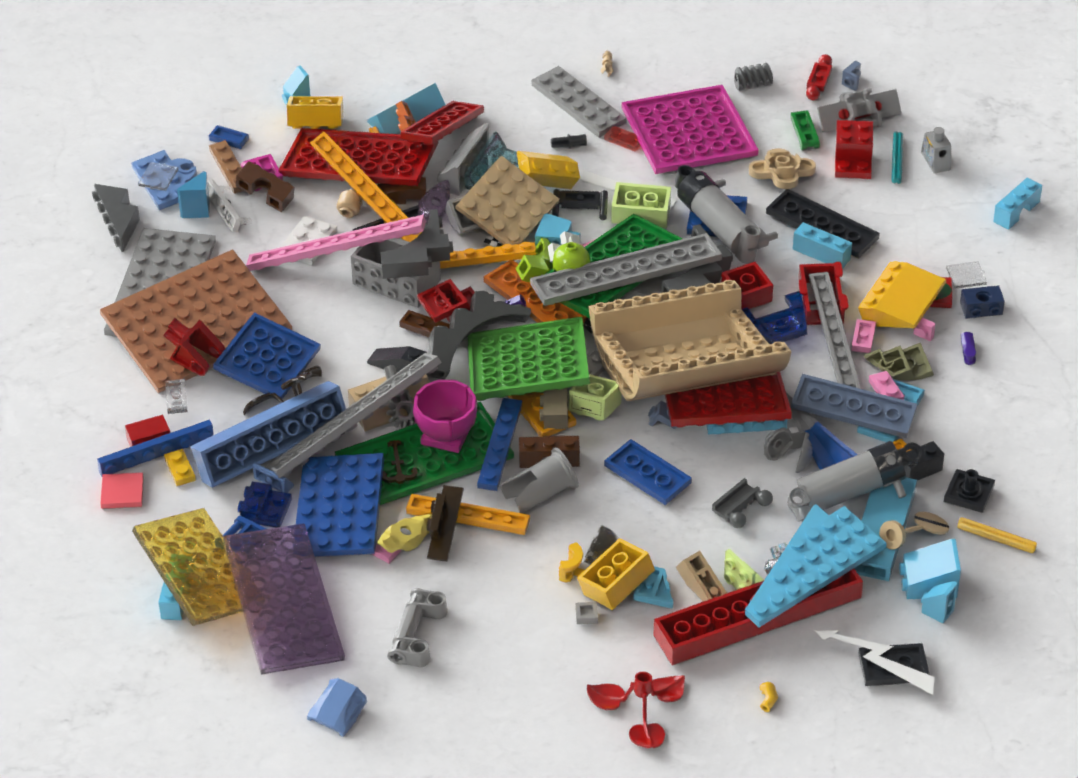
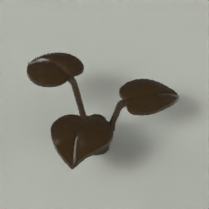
M320 366L311 367L297 377L289 379L281 385V389L285 390L292 387L295 396L298 395V392L301 394V382L310 377L322 376ZM269 392L252 399L245 406L243 414L245 416L247 411L253 406L270 398H276L280 403L284 401L276 393L270 394Z

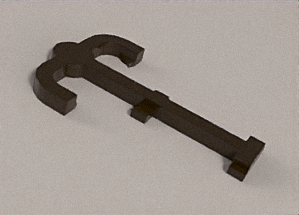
M389 441L387 443L388 447L393 446L395 461H391V463L396 465L397 475L395 477H387V473L383 471L382 480L386 483L396 482L397 484H403L405 481L416 479L418 476L417 467L413 468L411 471L413 474L404 475L401 472L400 464H404V461L399 460L397 446L401 445V441Z

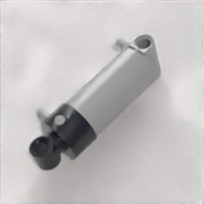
M687 165L678 167L675 178L678 198L735 254V257L744 264L754 262L757 250L768 246L769 241L778 238L777 232L766 234L720 189V187L726 185L724 179L714 182L703 171L695 172L694 168Z
M888 441L868 449L866 452L798 478V487L794 488L789 494L788 507L794 511L797 521L803 522L815 504L822 510H825L880 487L885 488L892 484L898 497L903 498L906 496L901 480L906 479L904 467L916 465L920 461L923 453L922 448L917 443L912 442L897 450L893 442ZM914 450L917 457L915 459L908 458L906 451ZM793 497H800L802 502H794Z

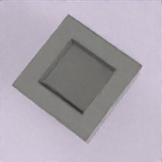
M597 602L576 603L577 624L598 623Z

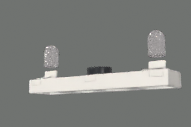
M207 179L209 199L230 230L238 232L240 224H252L251 218H240L232 207L230 200H227L223 194L229 192L230 188L228 186H218L213 179Z

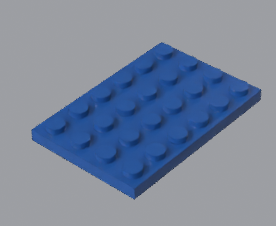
M383 453L309 457V461L302 468L292 549L293 557L375 554L384 468Z

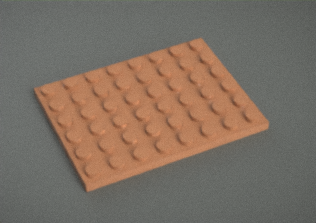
M233 249L100 309L103 319L157 393H161L197 376L196 373L170 359L177 346L163 337L174 318H177L188 328H192L200 319L221 341L225 349L253 313H257L292 330L290 322ZM194 347L210 366L208 370L212 369L213 364L218 358Z

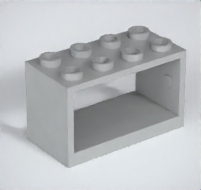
M392 238L381 243L375 242L363 247L359 246L351 255L352 281L358 287L419 308L421 304L418 301L417 294L436 286L441 281L440 261L432 262V267H428L429 275L383 279L381 252L393 250L410 243L400 238Z

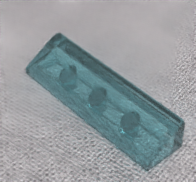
M498 132L492 134L466 172V189L470 190L507 150Z

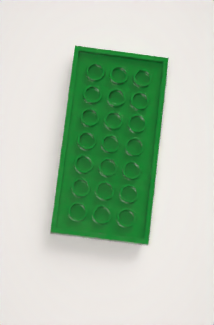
M632 214L585 246L590 255V263L682 240L683 238L636 214ZM551 269V270H550L549 272H547L546 274L553 273V272H557V271ZM643 281L559 303L590 319L589 306L599 302H613Z
M480 401L477 402L475 424L470 429L459 453L422 445L421 437L423 433L417 424H413L335 451V456L383 453V471L387 473V477H395L397 475L396 465L391 463V461H395L393 446L388 447L387 443L393 440L401 441V445L397 446L399 460L404 461V464H400L401 472L404 475L413 474L411 472L413 468L417 467L418 476L416 479L405 481L403 484H397L396 482L386 483L382 480L380 505L481 470L495 423ZM511 447L507 460L514 458V452Z

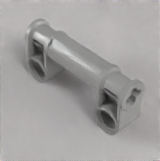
M415 588L410 593V602L405 606L404 613L393 638L392 650L388 652L387 657L395 664L424 667L430 662L428 642L424 639L414 638L421 617L442 619L447 615L448 610L445 594L439 591Z

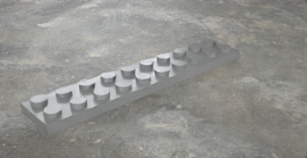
M705 233L588 263L580 268L565 269L530 278V284L543 305L546 306L722 260V253L708 234Z
M424 353L265 466V468L273 471L278 478L289 476L293 472L292 469L296 466L306 464L310 456L324 451V446L330 442L338 441L342 437L341 434L345 431L355 429L359 421L370 418L374 414L373 411L387 406L390 403L389 400L394 396L398 397L404 394L408 386L418 384L422 380V376L438 369L437 366L442 363L439 357Z

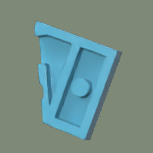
M654 566L655 571L635 589L633 600L673 609V598L670 594L666 571L664 568Z

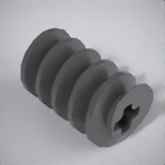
M763 63V65L756 64V66L750 65L749 68L743 66L742 69L737 67L735 69L734 82L737 90H739L740 84L746 89L747 83L750 88L753 87V82L756 83L757 87L760 86V81L763 82V85L767 84V80H769L770 84L773 83V74L768 63Z

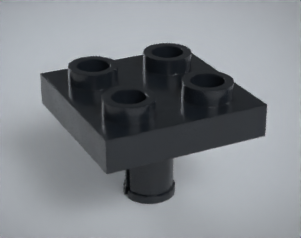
M956 469L945 493L944 502L983 513L995 486V480L978 475V472L974 469L967 471Z

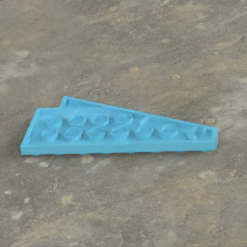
M815 504L746 607L745 615L755 625L761 627L886 549V542L845 506L828 515Z

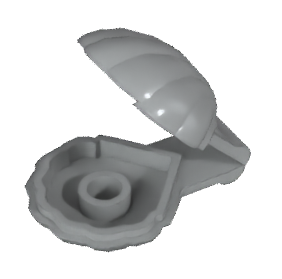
M785 427L772 431L765 438L764 455L768 460L775 461L783 457L789 449L802 447L795 473H799L806 468L812 458L813 448L808 439L809 434L805 431L791 433Z

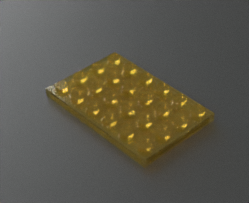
M205 508L133 527V534L192 626L264 605L265 599Z

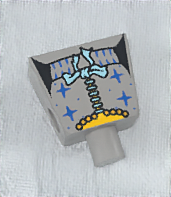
M936 127L933 131L926 132L921 148V153L933 173L951 170V143L944 134L945 130L942 127Z

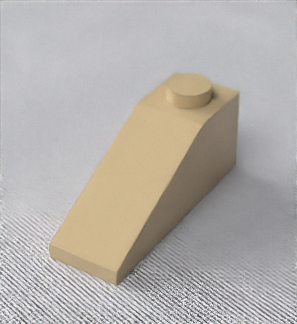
M701 551L687 557L676 566L686 585L703 602L727 594Z

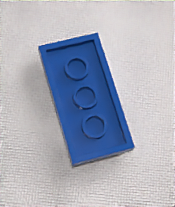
M632 439L604 460L605 467L664 505L668 504L692 483V477Z

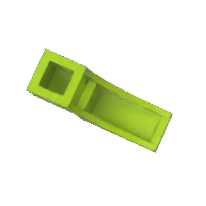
M541 238L536 246V255H524L519 262L516 271L522 281L530 282V278L544 275L553 269V263L550 262L548 246L550 242L548 239Z

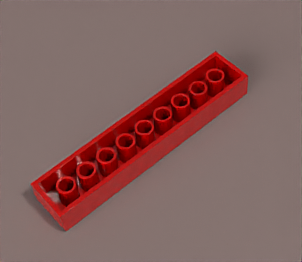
M852 569L766 624L758 627L745 615V609L763 583L761 581L654 619V637L671 665H675L860 599L862 597L863 580L856 570Z

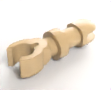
M607 50L603 53L601 73L603 74L606 71L609 77L613 73L612 53Z

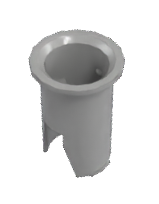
M553 448L551 456L500 484L505 499L517 497L515 502L519 513L528 511L568 487L574 490L579 487L574 469L560 449Z

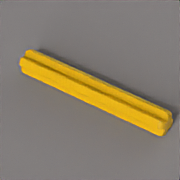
M960 517L957 524L958 529L1029 553H1034L1037 547L1035 541L964 517Z

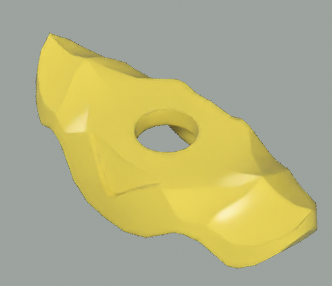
M432 514L404 518L392 524L381 535L377 544L381 545L389 553L400 549L411 551L417 548L425 536L430 533L427 531V521L429 518H432ZM406 528L411 534L405 535L400 529Z

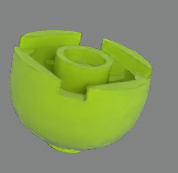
M574 242L562 244L553 255V270L556 271L576 269L590 263V255L586 248Z

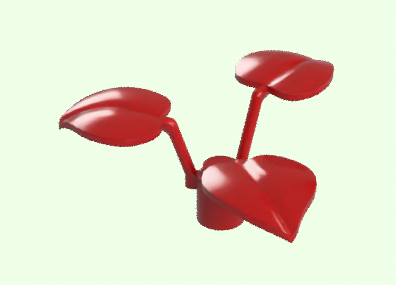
M638 672L635 675V681L630 683V688L626 694L623 688L616 684H587V693L591 702L598 708L615 710L620 707V702L627 700L634 689L636 696L643 698V725L637 724L632 726L629 730V738L638 746L657 748L665 740V731L657 723L647 725V696L651 693L652 696H657L663 702L678 701L684 693L685 675L652 680L650 673Z

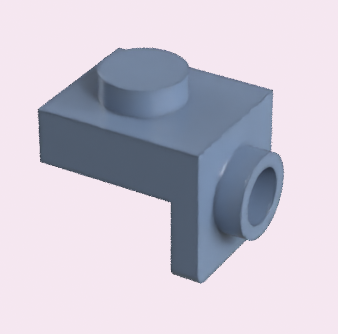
M660 401L656 406H652L648 413L650 417L649 425L653 426L657 421H660L671 427L667 404Z

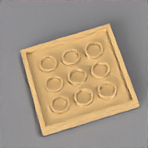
M500 156L459 201L455 209L503 245H515L525 241L540 224L543 215L549 214L556 206L559 198L503 156Z

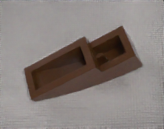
M426 177L421 178L418 186L377 184L394 204H406L407 199L425 200Z

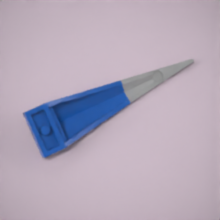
M786 392L791 408L793 398ZM791 408L792 418L798 430L809 434L808 439L813 448L812 456L820 470L858 455L819 423L811 414Z

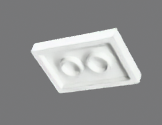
M303 216L281 247L333 236L337 232V225ZM319 255L311 259L305 258L298 261L313 265Z

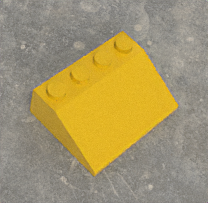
M890 262L859 305L858 309L862 320L876 322V327L916 328L945 285L946 279L907 262Z

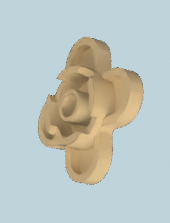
M780 148L769 150L764 160L754 161L749 164V175L756 179H772L774 185L781 189L795 188L798 185L799 177L811 176L816 170V163L813 160L800 158L798 154L795 156L791 155L788 150Z

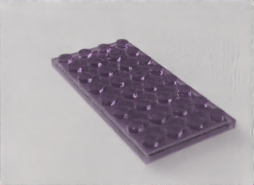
M305 523L223 536V543L261 675L344 661L345 654Z

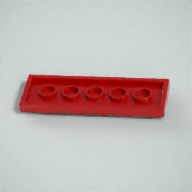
M451 101L401 131L400 137L411 143L423 142L424 145H433L436 141L443 139L446 135L451 134L454 130L459 129L462 125L469 123V121L484 113V105Z

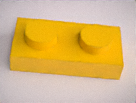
M183 449L164 454L165 462L176 486L196 481L195 474Z

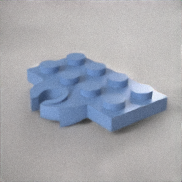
M165 150L131 163L133 170L159 210L179 203L177 189L197 176L196 166H194L191 160L182 158L171 160Z

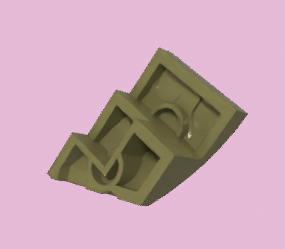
M921 343L903 350L900 345L883 353L880 348L864 355L867 361L881 371H887L891 378L896 380H919L934 375Z

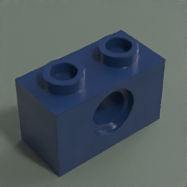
M999 285L962 289L960 305L965 319L1003 315L1005 300Z

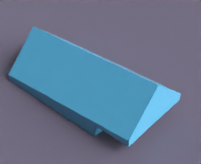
M436 83L402 100L407 103L415 122L445 105ZM396 105L367 119V122L372 127H377L380 133L400 134L401 132L398 127L400 122L396 113Z

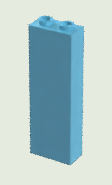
M906 477V479L901 480L906 496L903 498L898 497L893 484L871 491L862 522L879 537L880 527L889 520L899 522L905 529L916 493V479ZM886 548L854 569L858 575L889 581L899 548Z

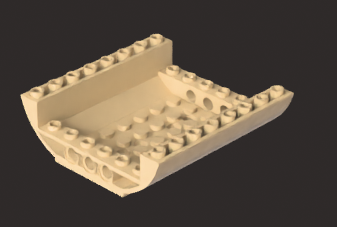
M725 280L716 284L708 283L699 287L690 286L687 289H674L669 292L652 293L642 297L634 296L625 300L617 299L608 303L599 302L589 306L592 331L602 366L611 379L617 383L626 401L773 375L776 372L783 371L790 361L791 350L785 342L769 344L742 311L741 288L735 280Z

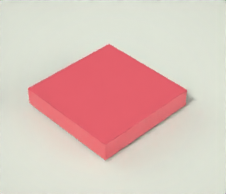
M143 472L103 474L101 509L142 507Z

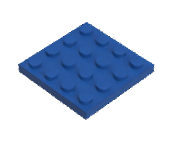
M253 313L213 364V369L264 394L269 392L270 394L276 393L283 399L291 387L282 390L281 385L289 379L297 377L306 369L321 349V344L257 313Z

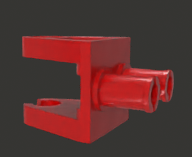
M174 318L163 337L177 346L170 359L200 376H204L210 366L194 347L215 358H219L225 350V346L200 319L192 328H188L177 318Z

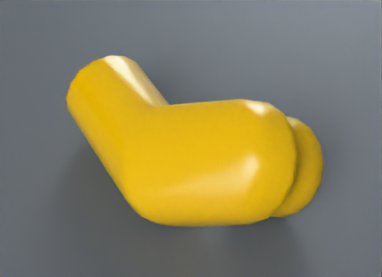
M767 681L760 685V691L763 690L761 693L766 696L760 708L765 712H769L778 700L775 685Z

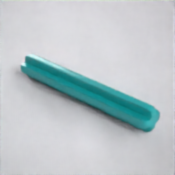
M902 132L893 133L892 182L898 184L901 183Z

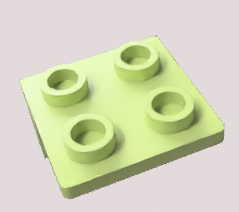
M730 549L725 551L724 579L728 584L738 590L764 581L761 576Z

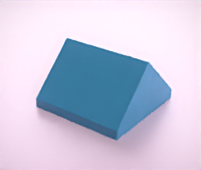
M203 171L177 189L181 218L209 217L210 199L207 172Z

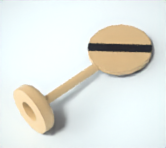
M917 512L914 516L916 526L904 529L899 522L889 520L882 524L879 535L886 542V548L898 549L905 543L907 533L924 529L930 533L941 535L949 531V525L944 519L935 514Z

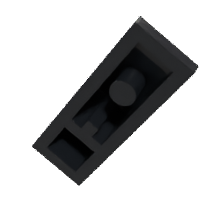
M411 346L379 348L373 352L367 364L382 369L394 365L396 371L399 372L427 352Z

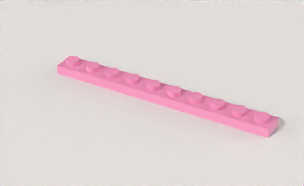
M424 215L250 254L246 266L249 271L262 270L265 267L279 266L287 262L293 263L305 258L311 259L318 255H328L340 250L346 251L350 248L363 247L370 243H381L388 239H398L410 234L416 235L424 231L426 219Z

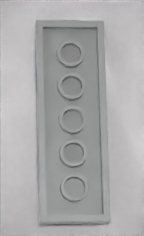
M560 66L531 80V85L597 137H601L626 123L624 115Z

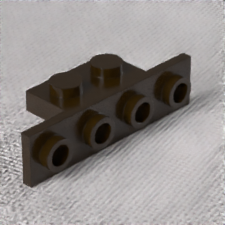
M443 485L442 494L437 493L436 501H432L431 513L433 514L432 518H429L427 521V531L430 532L431 536L427 559L448 562L464 488Z

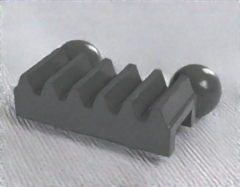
M744 478L712 504V511L730 522L733 527L742 528L746 524V517L741 513L742 509H746L748 503L751 505L753 499L757 500L762 506H768L773 501V495L768 490L761 491L758 486L755 488L747 484V479Z

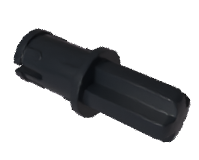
M568 134L567 137L551 138L550 141L552 148L569 147L571 149V147L587 146L586 134L575 136Z

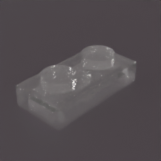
M185 379L165 381L168 414L188 412Z

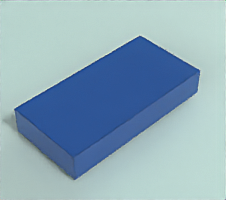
M219 125L208 135L210 141L222 142L226 140L230 147L241 149L249 140V134Z

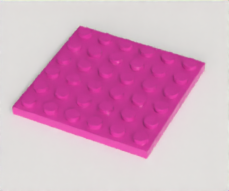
M723 85L622 102L621 108L655 174L676 171L678 167L683 165L693 168L758 156L759 150Z

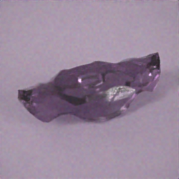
M448 180L441 181L433 186L420 199L417 216L424 215L426 224L429 221L430 210L437 209L438 217H444L447 201L450 200V183ZM431 200H437L440 205H434Z

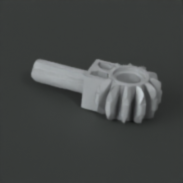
M394 365L384 368L386 379L388 380L397 373ZM408 389L401 396H394L389 400L388 407L391 410H388L386 414L392 416L389 422H396L395 428L400 424L402 428H405L407 425H413L415 422L413 415L414 404L411 403L413 398L410 397ZM399 409H405L408 416H402Z

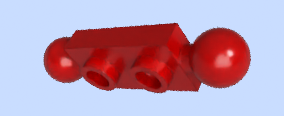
M827 54L820 56L818 63L815 62L806 87V96L809 100L818 99L820 92H824L832 71V58Z

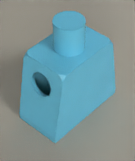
M547 213L543 215L535 234V246H537L541 238L548 239L550 244L562 245L560 234L564 231L579 235V237H581V233L572 231V222L570 220Z

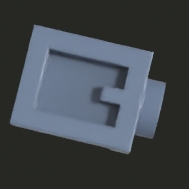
M855 60L843 70L842 85L854 91L858 89L861 75L860 62Z

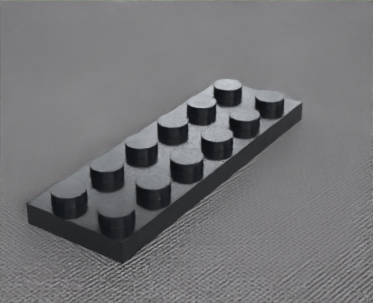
M786 189L766 207V214L795 228H798L804 222L852 242L851 255L858 259L880 236L879 232L790 189Z

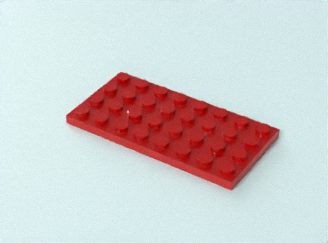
M301 128L278 171L283 176L290 178L345 181L310 144L316 137L325 132L375 184L418 186L438 145V141L433 145H424L423 142L411 143L408 140L401 139L400 134Z

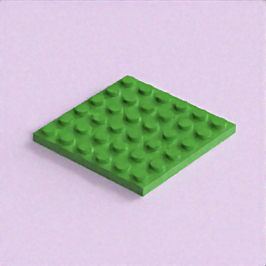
M582 317L478 331L468 336L470 388L478 401L490 398H504L510 395H524L531 392H544L552 389L561 390L573 386L581 387L590 384Z

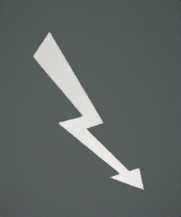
M839 630L815 631L824 641L831 637L871 649L872 651L863 656L864 658L933 695L935 677L879 656L893 646L835 634Z

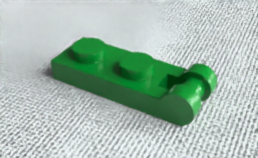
M809 111L791 112L790 118L801 150H807L809 147H813V149L820 148V141Z

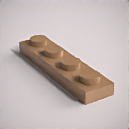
M226 140L209 145V151L233 193L242 192V189L236 187V175L242 168Z

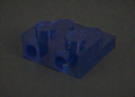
M252 481L250 486L245 487L244 501H239L237 510L240 516L259 525L280 528L292 501V494L274 491L270 484Z

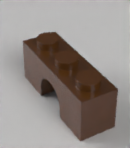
M250 161L236 175V187L250 195L256 189H267L266 204L280 212L294 198L295 187Z
M579 436L519 437V467H532L539 463L541 459L551 456V450L555 447L563 452L572 467H580Z

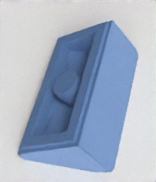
M255 462L253 463L255 479L284 494H287L294 487V483L283 476L278 478L273 471Z

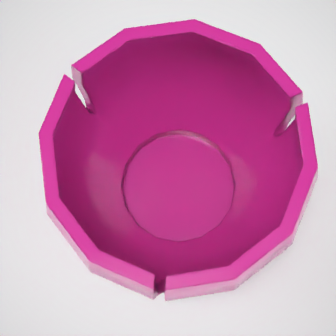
M437 380L425 384L416 393L413 415L416 424L423 433L421 437L422 445L456 453L460 452L470 429L475 424L477 413V399L471 388H468V385L456 380Z

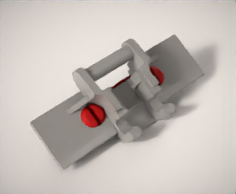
M868 88L861 92L845 94V101L817 107L822 132L836 129L837 120L855 121V119L868 116L873 118V120H868L873 121V127H881L882 118L902 113L897 89L870 95L872 89Z

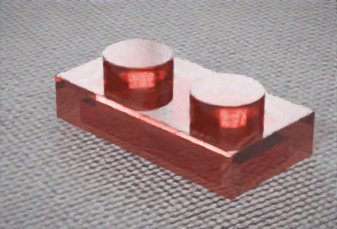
M614 125L604 135V140L634 152L641 146L635 133Z

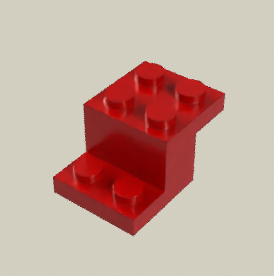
M837 120L835 178L871 179L873 121Z
M448 279L417 294V298L435 323L445 318L450 322V316L455 309L465 308L470 311L471 298L475 291L471 286L460 291L453 281Z

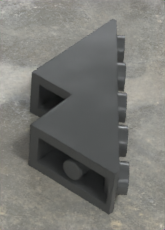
M94 184L95 191H92L93 200L98 202V210L100 213H103V220L105 225L108 224L110 235H114L115 246L119 247L121 252H123L140 220L138 206L129 205L128 189Z

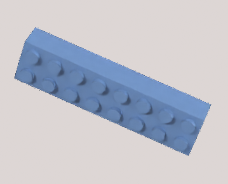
M330 381L324 382L190 446L202 482L213 488L252 469L254 462L260 465L291 449L346 409L340 387Z

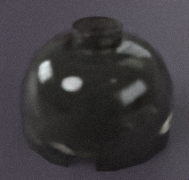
M603 525L599 527L597 531L599 534L593 538L586 553L585 563L591 565L619 539L610 528Z

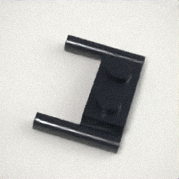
M553 190V194L559 198V202L552 209L551 215L559 217V205H561V208L598 209V206H600L599 218L606 220L608 191Z

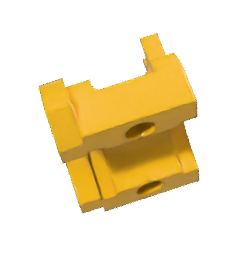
M577 542L569 545L568 560H561L559 581L571 582L573 576H579L585 571L578 568L583 559V551Z

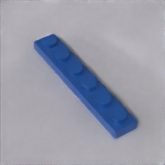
M502 399L477 482L478 489L498 491L522 409V400Z
M209 419L97 458L99 473L101 477L103 474H114L164 456L166 453L188 448L213 436V424Z

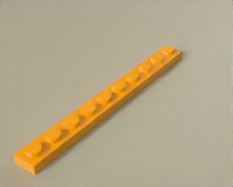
M325 132L310 142L312 147L386 223L408 218ZM421 233L401 237V239L411 242Z

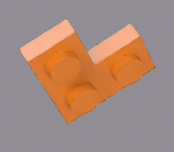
M400 101L395 104L400 122L398 124L400 131L416 123L406 102Z

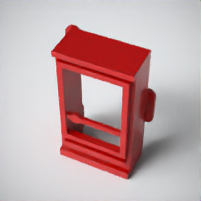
M840 262L799 264V290L802 295L805 324L821 325L818 310H810V305L816 303L815 301H809L807 283H810L809 274L822 272L829 273L841 320L844 324L845 310L849 308L847 295L842 294L841 289L842 264Z

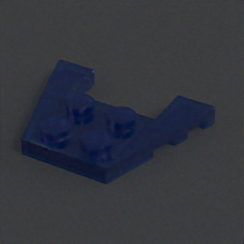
M800 290L785 295V302L789 308L755 318L748 307L742 309L769 344L786 342L807 335V324Z

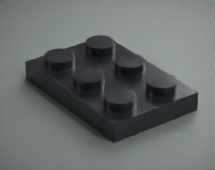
M923 643L888 645L893 647L879 655L930 675ZM859 648L858 654L865 686L910 683L864 658L863 656L872 651L871 649Z

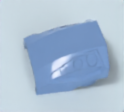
M340 678L330 679L329 685L321 694L316 704L310 709L307 720L318 722L344 737L354 725L361 710L367 703V697L358 687Z

